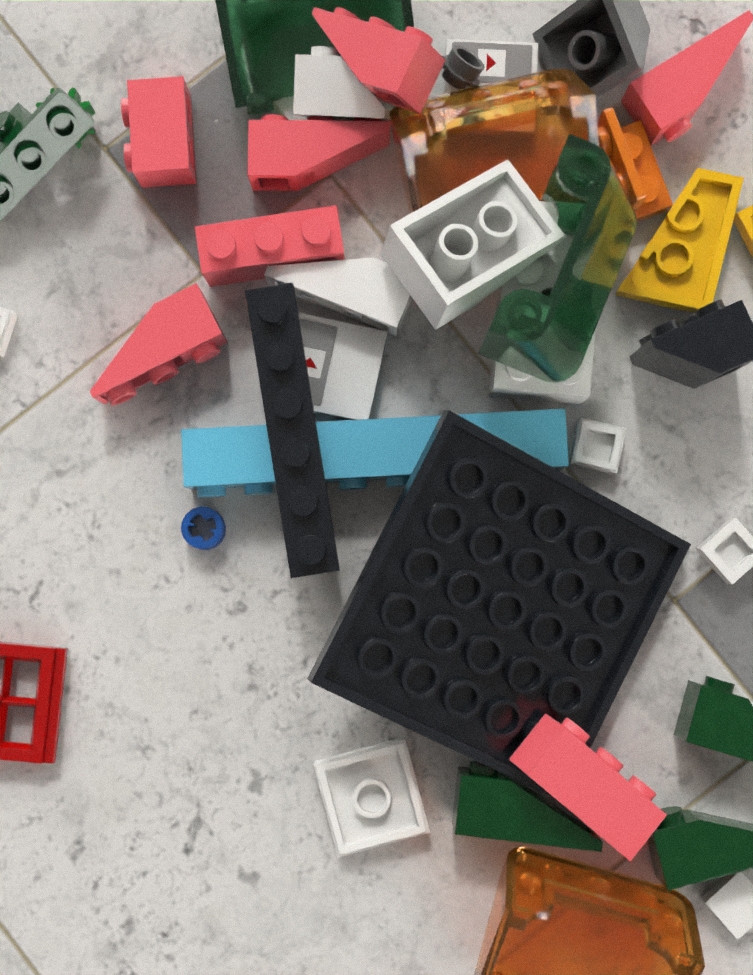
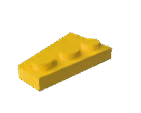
M697 168L667 213L666 218L641 253L638 261L618 288L616 296L694 313L696 310L712 303L744 177Z

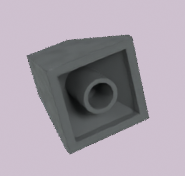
M577 0L532 34L535 43H538V51L564 117H571L644 68L650 27L639 0Z

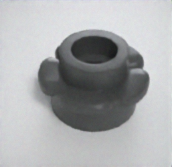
M453 46L448 55L442 56L445 59L442 67L444 69L442 77L447 83L459 90H465L467 86L478 87L480 84L478 77L485 68L484 64L471 51L461 46Z

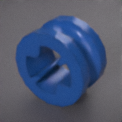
M200 506L191 509L185 515L181 524V532L189 545L199 550H210L217 547L223 541L226 525L218 512L209 507ZM201 516L206 521L214 520L216 524V529H210L214 533L213 537L207 541L200 535L193 537L192 528H197V525L193 523Z

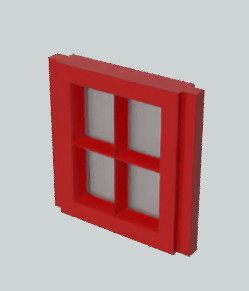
M0 641V760L53 764L56 762L68 648Z

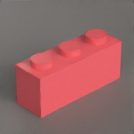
M337 205L195 226L201 273L210 287L266 279L264 274L267 266L345 260Z
M545 713L509 760L631 862L667 815L652 802L657 794L634 775L628 781L620 775L619 771L624 765L605 749L599 747L596 752L590 749L585 744L590 736L572 720L566 717L562 724H560Z

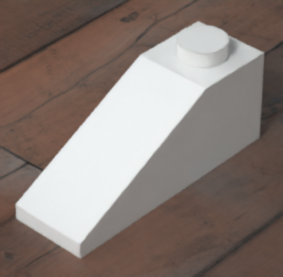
M374 257L267 266L264 274L269 286L293 283L297 298L375 329L388 331V334L395 337L398 334L412 299L388 263Z

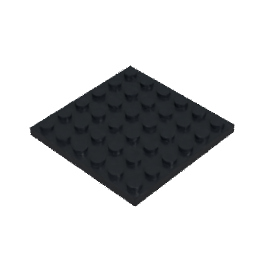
M444 410L307 679L316 686L550 795L512 763L509 758L545 713L560 724H562L566 717L572 720L590 736L585 744L591 748L691 544L452 411Z

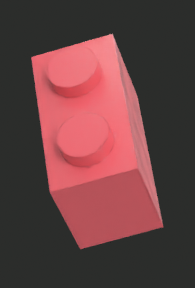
M184 77L127 80L128 98L121 99L123 123L126 128L130 127L131 143L124 144V161L127 172L134 174L142 188L197 184L192 101Z

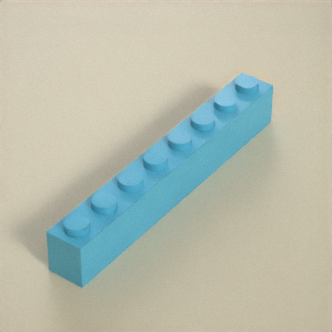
M565 409L457 414L556 470H562L569 466ZM441 415L316 422L326 483L339 482V490H358L367 488V480L386 479V487H405ZM266 425L181 429L183 485L185 488L197 490V497L226 496V488L244 487L245 495L273 494V485H276Z

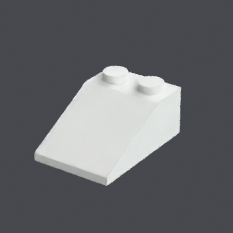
M506 160L391 224L380 254L436 330L476 306L561 242L565 234L511 162Z

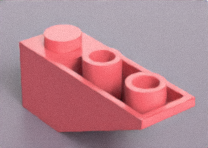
M314 7L312 11L313 17L357 79L384 103L421 114L445 62V59L431 46L433 39L425 32L410 26L406 27L405 32L396 30L391 24L377 17H370L368 22L360 20L355 14L340 7H336L334 12Z
M277 114L264 115L261 117V120H249L247 175L252 190L299 191L389 146L390 121H381L376 118H354L353 121L334 120V118L329 116H310L307 120H288L287 117Z
M197 283L153 304L90 390L94 399L103 404L110 402L112 406L124 403L137 394L136 388L150 381L155 385L166 382L179 373L178 367L192 360L196 364L203 363L221 352L219 347L228 343Z

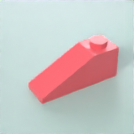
M750 10L630 82L621 103L634 122L642 121L651 146L663 138L668 143L672 142L692 127L690 120L701 106L753 21V14Z

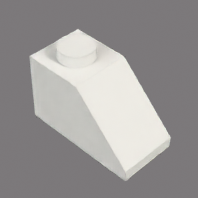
M313 46L311 47V55L295 54L294 115L305 118L310 116H329L334 119L343 120L376 118L381 121L395 122V110L390 104L384 103L357 79L342 56H339V52L335 47Z

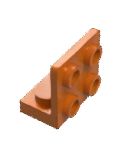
M613 107L603 110L584 148V158L589 172L592 175L597 174L602 187L600 201L602 207H605L606 216H613L616 227L619 229L669 211L673 203L642 121L639 120L620 127Z

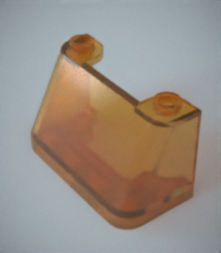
M544 70L428 97L421 114L397 106L389 111L392 135L410 214L506 160L511 162L539 201L602 206L596 96L571 70Z
M517 847L508 852L474 975H701L705 968V962L694 907L680 892L674 889L668 891L662 885L532 848Z

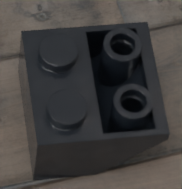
M720 299L696 310L694 316L681 322V326L678 319H673L650 330L649 335L639 340L641 347L629 357L634 366L695 389L753 362V322L742 300L725 307L723 300Z

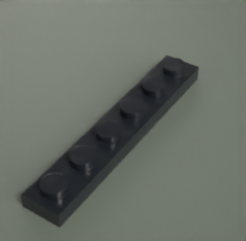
M293 283L245 290L291 578L340 571Z

